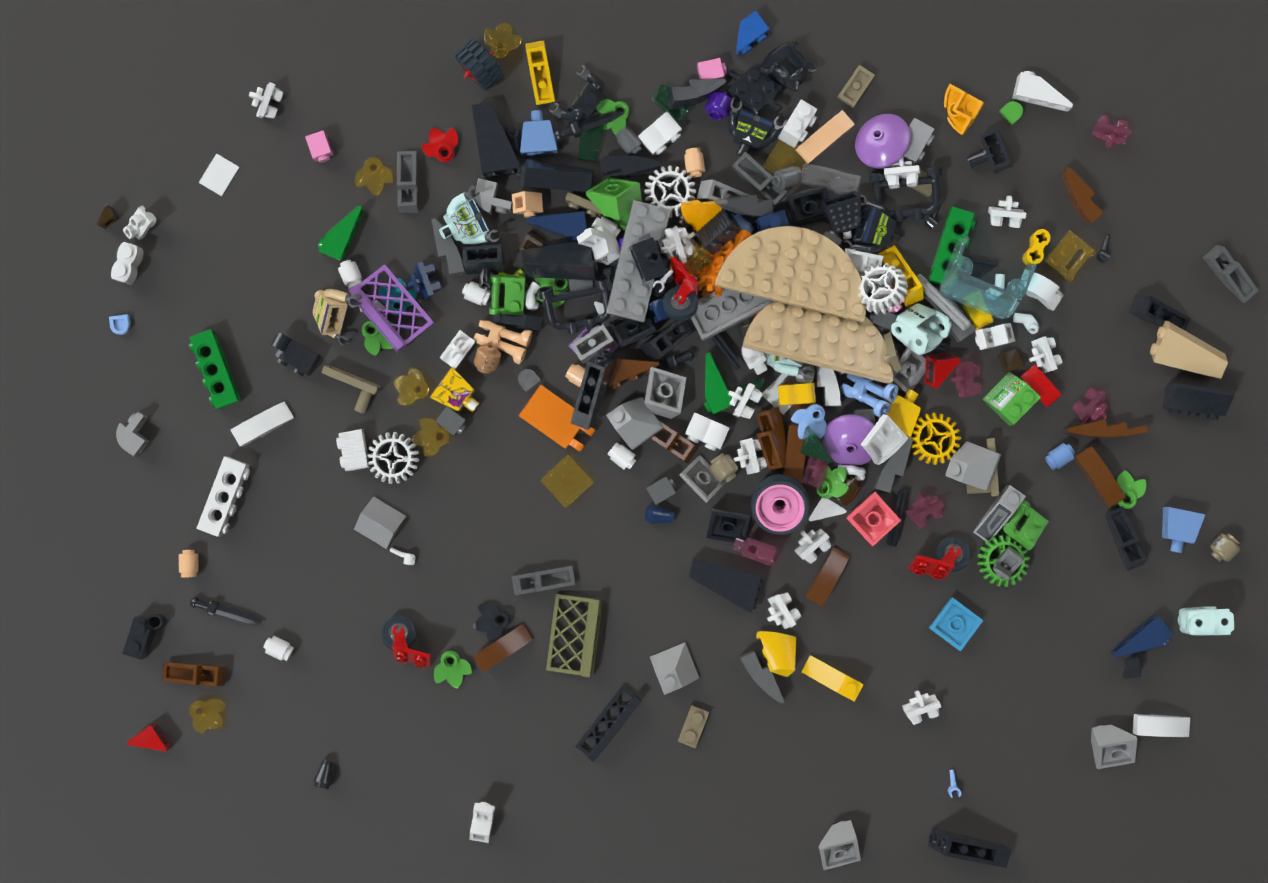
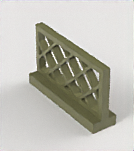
M556 594L546 666L547 671L581 675L583 677L593 676L603 600ZM560 598L567 599L572 605L565 612L559 606ZM580 602H589L588 611L582 615L576 606ZM574 608L580 617L571 623L565 614ZM564 617L569 626L561 631L557 626V620ZM582 619L586 624V629L580 634L574 627V624ZM571 627L577 637L569 642L563 633ZM561 635L566 645L558 650L554 643L555 639ZM579 638L584 645L583 649L577 653L571 644ZM569 646L575 655L566 661L560 652ZM556 655H559L564 662L559 668L551 667L552 659ZM576 657L581 662L580 671L573 670L569 665Z

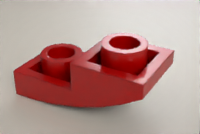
M1035 364L1020 376L1041 397L1039 400L1046 408L1062 396Z

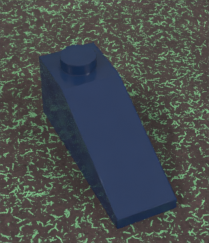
M585 211L527 218L529 225L567 239H572V241H578L577 236L587 229Z
M1153 615L1110 653L1112 656L1120 657L1160 646L1163 647L1171 641L1170 637L1174 634L1159 616Z

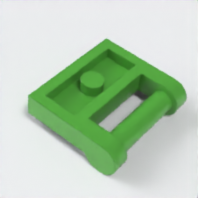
M491 275L492 297L489 314L523 315L525 277ZM500 283H505L504 307L499 306Z
M1023 500L1003 530L1029 551L1034 547L1049 521L1032 509L1027 501ZM1023 514H1025L1027 518L1018 531L1016 526Z

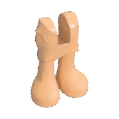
M480 320L479 327L490 331L488 337L476 333L473 338L476 343L481 346L493 344L497 347V350L499 349L513 356L514 362L520 365L527 349L503 342L501 337L528 348L533 331L526 329L522 333H517L505 329V326Z

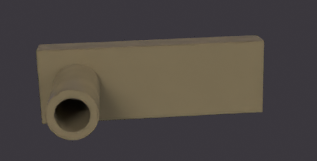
M329 364L325 365L321 372L362 389L354 410L363 414L367 410L372 394L379 393L381 388L378 384Z
M995 438L986 439V449L996 452ZM997 467L988 491L966 484L967 494L990 493V496H999Z

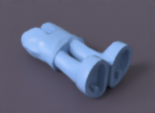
M851 374L846 376L855 384L852 388L842 383L840 386L842 394L868 404L874 408V414L880 418L883 414L886 415L889 412L891 406L888 402L893 403L898 394L897 385L891 383L886 387H882L873 383L871 379ZM867 390L884 398L886 401L868 395Z

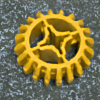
M932 413L931 419L928 414H925V421L921 417L918 418L920 425L915 424L914 428H916V431L913 430L912 432L914 437H910L915 443L911 445V448H917L913 454L921 453L918 459L921 461L926 457L925 463L927 464L932 459L933 465L938 463V459L941 464L945 463L944 456L946 459L951 460L949 453H956L953 447H960V444L955 443V440H961L960 436L955 437V433L960 432L959 429L953 430L956 423L953 422L949 425L950 417L943 421L944 414H940L938 419L936 413ZM932 423L942 425L947 432H938ZM927 425V437L920 440L921 431ZM932 434L934 436L943 435V437H940L939 440H936L937 443H935V441L926 442L927 440H930L931 437H933ZM949 437V444L942 452V441ZM931 445L937 455L926 452L922 446Z

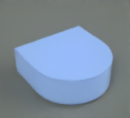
M129 314L109 317L110 328L115 334L125 335L130 331L131 321Z

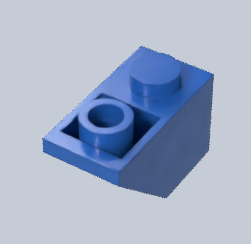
M754 11L740 22L736 46L737 56L741 53L743 55L747 54L753 48V44L756 42L761 43L768 37L769 27L757 11Z

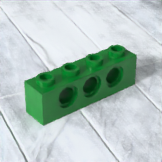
M956 207L949 209L928 278L930 283L948 289L957 284L959 274H957L958 266L961 267L965 256L962 253L964 248L967 249L970 241L968 233L969 230H973L976 219H973L974 213ZM954 226L962 228L961 235L954 232ZM949 244H954L957 247L956 253L949 251ZM944 262L951 264V271L944 270Z
M209 329L189 337L191 341L189 347L198 359L195 361L196 366L203 373L204 378L202 381L204 387L209 389L211 394L209 401L212 407L221 410L242 402L216 331ZM209 347L211 354L209 357H204L203 351ZM216 365L218 371L215 375H211L210 368ZM220 383L224 384V391L222 393H218L216 389Z

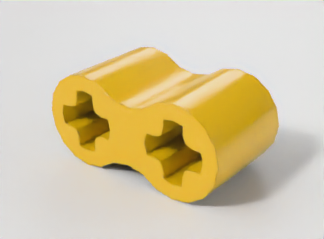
M1040 229L1031 234L1029 238L1030 246L1024 252L1022 258L1025 265L1032 267L1043 260V249L1050 242L1051 238L1048 231ZM1039 235L1041 236V240H1043L1041 243H1039V239L1036 238ZM1034 253V257L1037 259L1032 260L1030 254Z
M979 290L960 298L961 305L976 330L993 323L992 315Z
M814 383L778 386L779 406L816 403Z

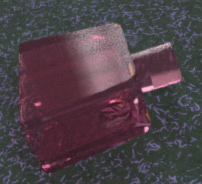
M736 538L733 549L741 551L743 557L769 566H774L779 551L777 547L747 538L746 541ZM752 546L757 547L755 554L751 553Z

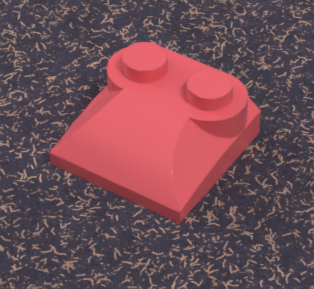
M876 492L865 498L846 517L850 524L855 527L871 546H874L901 521Z

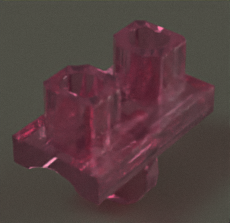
M1102 115L1092 130L1091 136L1099 137L1100 140L1106 141V147L1111 148L1113 143L1118 145L1120 143L1125 144L1128 136L1131 135L1132 129L1128 128V121L1118 120L1116 125L1110 124L1108 116Z
M973 361L959 363L958 370H955V377L950 378V382H956V389H959V397H970L981 393V384L974 383L973 376L980 374V365L973 364Z
M1090 387L1084 396L1091 402L1086 406L1079 400L1072 407L1081 423H1084L1089 417L1093 421L1098 417L1105 419L1107 415L1104 410L1108 406L1103 403L1106 400V393L1103 390L1099 392Z
M811 450L802 483L821 488L830 458L829 454Z
M921 494L916 495L917 501L912 503L913 508L906 511L907 516L919 528L927 525L925 516L931 514L934 520L944 516L942 510L944 504L937 496L931 498L928 495L923 498Z

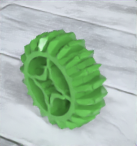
M1003 535L998 536V541L995 537H991L993 544L985 541V545L988 548L981 547L980 550L984 554H978L977 556L983 558V561L977 562V565L984 566L979 569V572H986L983 578L988 579L990 577L989 583L993 584L996 581V586L1000 587L1002 581L1004 587L1009 586V581L1012 585H1015V578L1019 581L1022 580L1020 573L1023 575L1027 574L1023 568L1030 567L1029 564H1025V560H1030V557L1025 556L1024 561L1013 572L1009 581L998 577L991 570L990 565H994L995 561L1006 550L1005 545L1010 546L1023 557L1028 550H1021L1023 546L1021 544L1016 545L1017 541L1014 539L1011 541L1009 535L1005 537V541ZM999 546L997 556L989 559L991 552Z

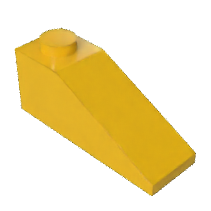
M544 40L526 43V53L536 105L555 102Z
M894 245L878 253V255L883 256V266L885 263L889 264L890 267L894 265L905 275L908 284L906 289L908 295L904 296L905 302H903L905 306L908 307L923 300V286ZM893 280L892 284L895 288L896 281Z
M811 655L801 671L854 702L864 685Z

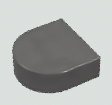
M525 369L518 375V382L525 392H528L541 381L536 373L530 369Z

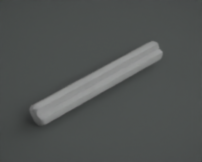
M922 274L916 276L923 286V292L962 330L970 327L971 322Z

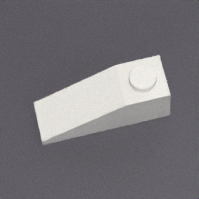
M1024 71V73L1021 72L1017 76L1012 99L1066 112L1072 108L1073 104L1040 76H1035V73Z

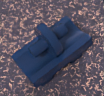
M419 262L417 266L413 267L415 273L410 274L412 281L407 283L408 288L414 287L416 293L422 292L424 300L429 299L433 294L441 290L438 280L429 282L428 276L435 274L433 263L423 264V262Z

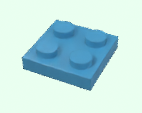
M951 597L931 623L929 629L961 651L983 620Z

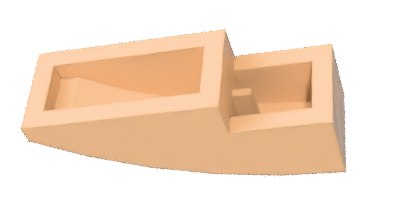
M842 110L803 142L796 151L809 164L846 134L855 124Z

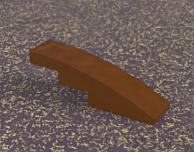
M1105 419L1064 429V433L1099 438L1124 437L1148 432L1147 425L1128 429L1126 422L1107 426Z
M789 425L785 466L783 467L782 475L791 476L802 484L807 438L800 439L798 437V426Z

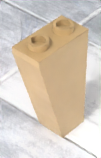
M1165 321L1163 327H1159L1157 332L1158 339L1156 344H1152L1150 350L1155 363L1219 379L1222 378L1228 364L1226 355L1169 321Z

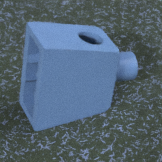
M541 110L531 111V121L523 122L521 156L558 154L550 120H543Z
M1163 507L1162 537L1172 540L1170 551L1182 553L1184 543H1195L1205 514Z

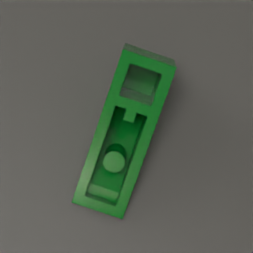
M357 206L328 231L325 237L320 239L318 244L319 252L344 262L365 210L361 206Z
M709 352L705 355L704 398L706 401L703 404L707 412H711L714 415L733 405L729 404L732 398L728 395L729 392Z

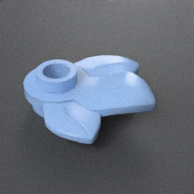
M812 404L807 409H799L793 414L791 420L799 424L798 437L800 439L809 438L813 434L819 439L824 436L827 424L823 419L825 411L822 406ZM818 411V416L813 417V413Z

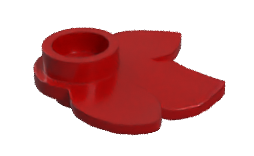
M431 128L429 142L421 145L422 150L428 157H435L442 163H448L454 158V148L458 144V135L454 128L449 129L446 134L436 128ZM445 150L449 152L446 157L442 156V152Z

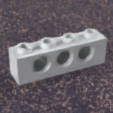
M224 456L196 529L217 537L227 533L230 526L228 520L236 511L237 506L235 502L237 498L241 497L243 492V481L247 480L250 474L249 464ZM231 474H234L236 477V482L233 485L228 482V477ZM224 492H227L229 495V500L226 503L221 500V495ZM217 510H220L222 513V518L219 521L214 517V513Z

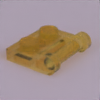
M1069 230L1045 259V262L1059 272L1067 281L1072 282L1075 278L1074 275L1086 260L1094 255L1095 250ZM1079 249L1083 250L1081 256L1068 271L1065 266Z

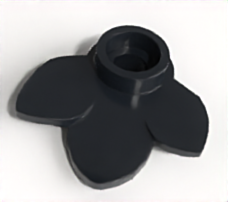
M491 603L479 605L478 609L482 616L475 621L473 628L480 632H487L488 641L499 639L502 636L503 629L510 624L511 617L509 613L505 610H498ZM499 616L505 618L503 623L498 622Z

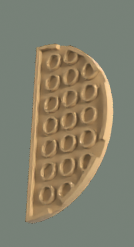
M783 226L757 232L741 242L729 254L722 264L714 286L849 320L865 321L866 304L863 305L861 303L864 296H858L861 293L859 287H861L862 280L855 265L837 244L809 229Z
M773 301L757 314L744 337L742 345L744 348L887 384L893 382V366L887 364L885 355L888 354L885 341L878 329L866 316L864 322H858Z

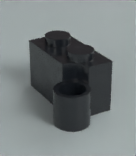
M279 331L271 343L272 346L278 349L275 354L278 357L277 362L286 367L288 364L293 366V371L302 377L304 374L310 376L321 358L317 353Z
M159 613L153 614L148 618L141 615L135 616L122 654L140 660L147 658L156 629H160L166 624L165 616ZM155 616L160 619L158 627L153 624Z

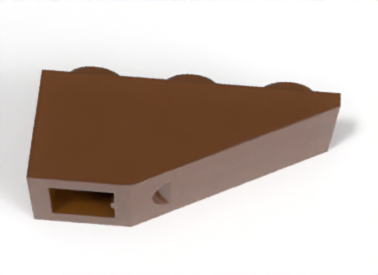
M617 359L607 388L611 387L613 390L623 386V381L628 379L630 382L640 378L639 375L647 372V375H649L651 367L657 368L661 365L659 362Z

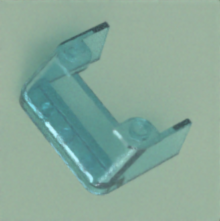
M964 236L960 238L956 243L940 284V292L947 298L996 318H1009L1026 294L1037 265L1031 264L1025 267L1021 279L1011 280L1006 290L970 276L973 270V263L969 258L962 256L969 237Z

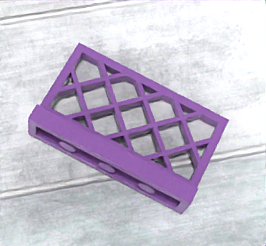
M385 264L359 285L349 290V296L355 294L362 295V299L356 300L362 304L358 307L397 353L401 352L406 345L434 324ZM385 271L389 276V284L377 282L378 275ZM366 285H375L374 295H366L361 289ZM377 286L388 287L387 297L376 296ZM390 287L399 288L402 291L401 298L390 297ZM375 299L387 300L386 310L377 309ZM389 300L401 301L400 311L388 310ZM403 302L413 304V313L402 312ZM388 313L399 315L398 324H390L387 321ZM401 315L413 316L412 326L400 325ZM415 316L423 317L428 323L423 327L414 326ZM400 328L411 329V336L405 341L399 335Z

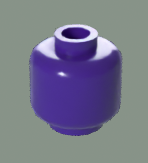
M714 92L708 98L705 110L711 119L719 121L729 115L732 99L727 92Z

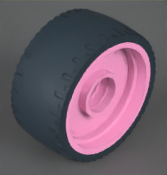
M776 474L763 479L757 485L751 499V510L755 521L762 529L771 534L784 535L794 532L804 523L809 511V499L805 488L798 480L788 475ZM777 500H783L785 504L783 506H777L775 502Z

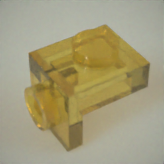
M698 242L694 243L695 250L693 255L686 258L687 262L684 263L686 269L695 277L712 262L710 253Z

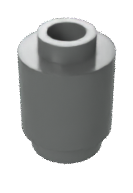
M625 127L615 135L617 142L627 155L632 154L635 156L642 150L641 146L643 143L632 129Z
M789 166L775 171L773 176L774 185L781 190L796 185L802 180V172L797 166Z

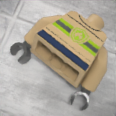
M335 289L317 291L314 295L316 300L313 316L321 334L329 335L334 339L338 338V342L342 346L349 344L353 335L350 332L340 333L347 309L346 302L348 301L349 305L353 308L362 305L356 301L362 299V295L355 294L349 296L348 293Z

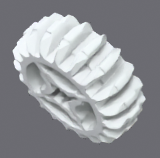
M668 166V171L661 167L662 173L660 174L655 170L656 178L650 175L649 180L652 183L646 182L645 184L646 187L650 188L644 190L645 194L650 195L645 200L648 202L653 201L650 203L651 205L670 209L669 218H672V212H675V215L678 217L680 214L679 210H681V202L695 200V197L690 195L696 193L695 189H690L695 186V183H688L692 178L691 175L684 177L686 171L683 170L681 174L678 173L679 167L675 168V172L672 171V166ZM668 177L676 178L669 184L660 181ZM680 182L683 183L686 189L685 198L677 191ZM655 186H658L663 192L660 201L655 197ZM674 187L673 193L675 194H670L666 197L667 191L665 189L670 190ZM669 200L680 202L675 206H665Z
M878 263L877 268L871 266L869 272L864 270L865 276H860L862 280L861 287H859L861 293L858 295L859 297L864 296L861 303L863 305L866 304L867 310L870 313L874 311L877 315L880 310L884 314H886L887 309L893 312V307H899V301L905 302L904 296L908 295L906 290L908 288L907 279L902 271L894 265L890 267L889 264L885 263L882 267ZM893 280L896 281L894 290L891 288ZM872 288V295L868 297V291Z
M397 432L393 433L392 438L390 433H386V439L380 435V443L376 440L373 441L376 448L369 447V450L374 452L373 455L367 454V457L373 458V461L367 463L368 465L374 464L375 467L371 468L370 471H378L375 474L376 478L383 475L382 482H385L387 477L389 478V484H393L394 478L397 483L401 482L400 477L406 481L408 480L406 473L410 476L414 474L410 468H418L412 464L413 461L419 462L418 458L413 457V455L419 454V451H412L416 444L408 445L411 442V438L403 441L405 438L404 434H401L399 439ZM392 442L388 453L379 454L384 445ZM397 443L405 447L408 456L399 454ZM391 453H394V456L402 459L394 460L395 463H392V460L384 457H389V455H392ZM378 460H385L387 462L389 473L380 467ZM407 462L406 467L401 472L395 474L398 463Z

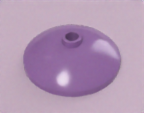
M881 114L869 119L860 128L856 136L855 150L857 156L865 165L872 168H886L897 163L906 154L910 146V129L902 118L893 114Z
M843 415L835 418L827 425L825 434L822 437L824 451L833 461L842 465L859 466L869 462L872 458L860 444L875 425L870 420L858 415Z

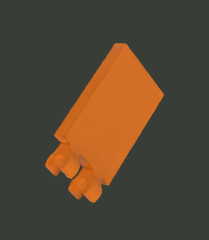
M740 230L734 239L729 240L722 247L721 251L714 255L710 253L698 276L700 281L697 284V290L701 291L703 288L702 296H708L714 288V297L722 295L723 288L714 286L718 272L729 254L741 242L752 235L748 230Z
M542 385L539 386L519 414V417L565 449L568 445H571L581 452L584 445L574 439L575 435L580 429L590 436L595 432V429L592 427L586 430L571 424L574 408Z

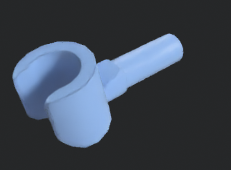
M954 769L949 770L951 786L948 788V793L952 798V792L957 790L958 797H960L961 791L956 785Z

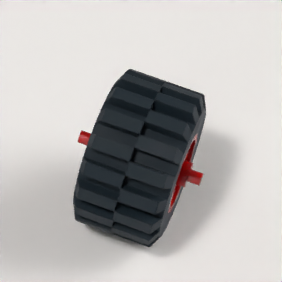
M471 39L455 53L457 62L466 73L464 77L466 79L470 77L485 91L490 89L504 76L502 68L493 58L495 53L493 51L489 53L477 40Z

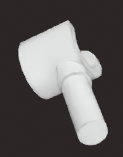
M671 268L660 281L654 282L653 288L657 283L662 284V289L658 293L664 290L667 278L674 272Z
M391 547L390 552L404 557L403 564L414 565V554L404 553Z

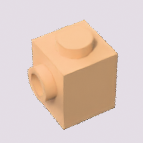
M523 191L512 194L514 214H524V217L529 218L543 212L542 193Z

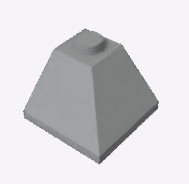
M651 367L644 404L654 414L672 419L679 415L682 409L686 377Z
M642 397L623 403L606 415L631 450H634L663 429L654 413L644 404L645 400Z
M966 441L952 456L945 476L988 491L1001 454Z
M685 642L650 656L664 695L699 679Z
M1100 725L1092 728L1091 743L1097 769L1135 763L1136 736L1113 725Z
M851 820L841 821L832 825L819 844L823 870L861 861L858 841Z

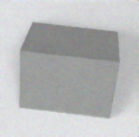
M906 347L899 357L902 370L895 372L893 369L892 382L904 393H907L908 389L913 390L924 375L926 360L922 355H918Z
M701 455L679 474L705 503L726 483L725 480L720 482L715 478L710 470V464Z
M373 497L361 512L354 530L387 549L407 516Z

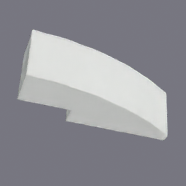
M815 366V388H823V407L841 406L840 391L834 370Z
M282 402L232 428L231 432L239 446L244 447L294 419V416L287 404Z
M1134 714L1133 734L1189 737L1190 717Z

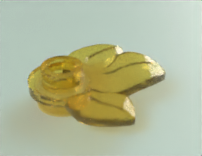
M507 22L499 24L496 30L486 28L484 31L485 43L491 47V51L498 58L505 57L510 50L518 48L521 43V36L512 35V28Z
M375 157L367 159L364 163V168L360 169L355 177L357 188L367 185L368 189L375 196L382 192L384 183L393 182L391 170L384 167L382 162ZM376 164L377 169L371 170V165Z
M415 368L409 369L408 376H399L394 379L395 388L401 392L397 399L399 404L411 405L417 399H424L429 393L428 384L423 381L422 373ZM420 386L421 391L417 393V388Z
M422 418L419 420L422 430L418 431L411 440L416 445L424 447V456H433L438 453L441 446L447 444L450 435L445 428L439 427L435 420ZM438 433L443 434L444 437L442 440L437 439Z
M213 698L206 702L201 700L193 702L189 708V713L193 718V728L201 734L206 731L207 727L210 729L222 728L223 720L219 713L224 710L226 704L221 700ZM202 708L203 712L198 714L195 710Z

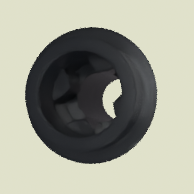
M322 760L313 780L315 781V787L329 789L330 785H332L333 762Z

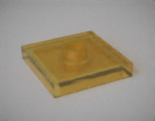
M779 139L762 167L774 175L775 171L789 166H797L803 175L809 164L796 151L800 145L797 144L793 148Z
M569 455L564 457L540 480L565 508L594 483Z

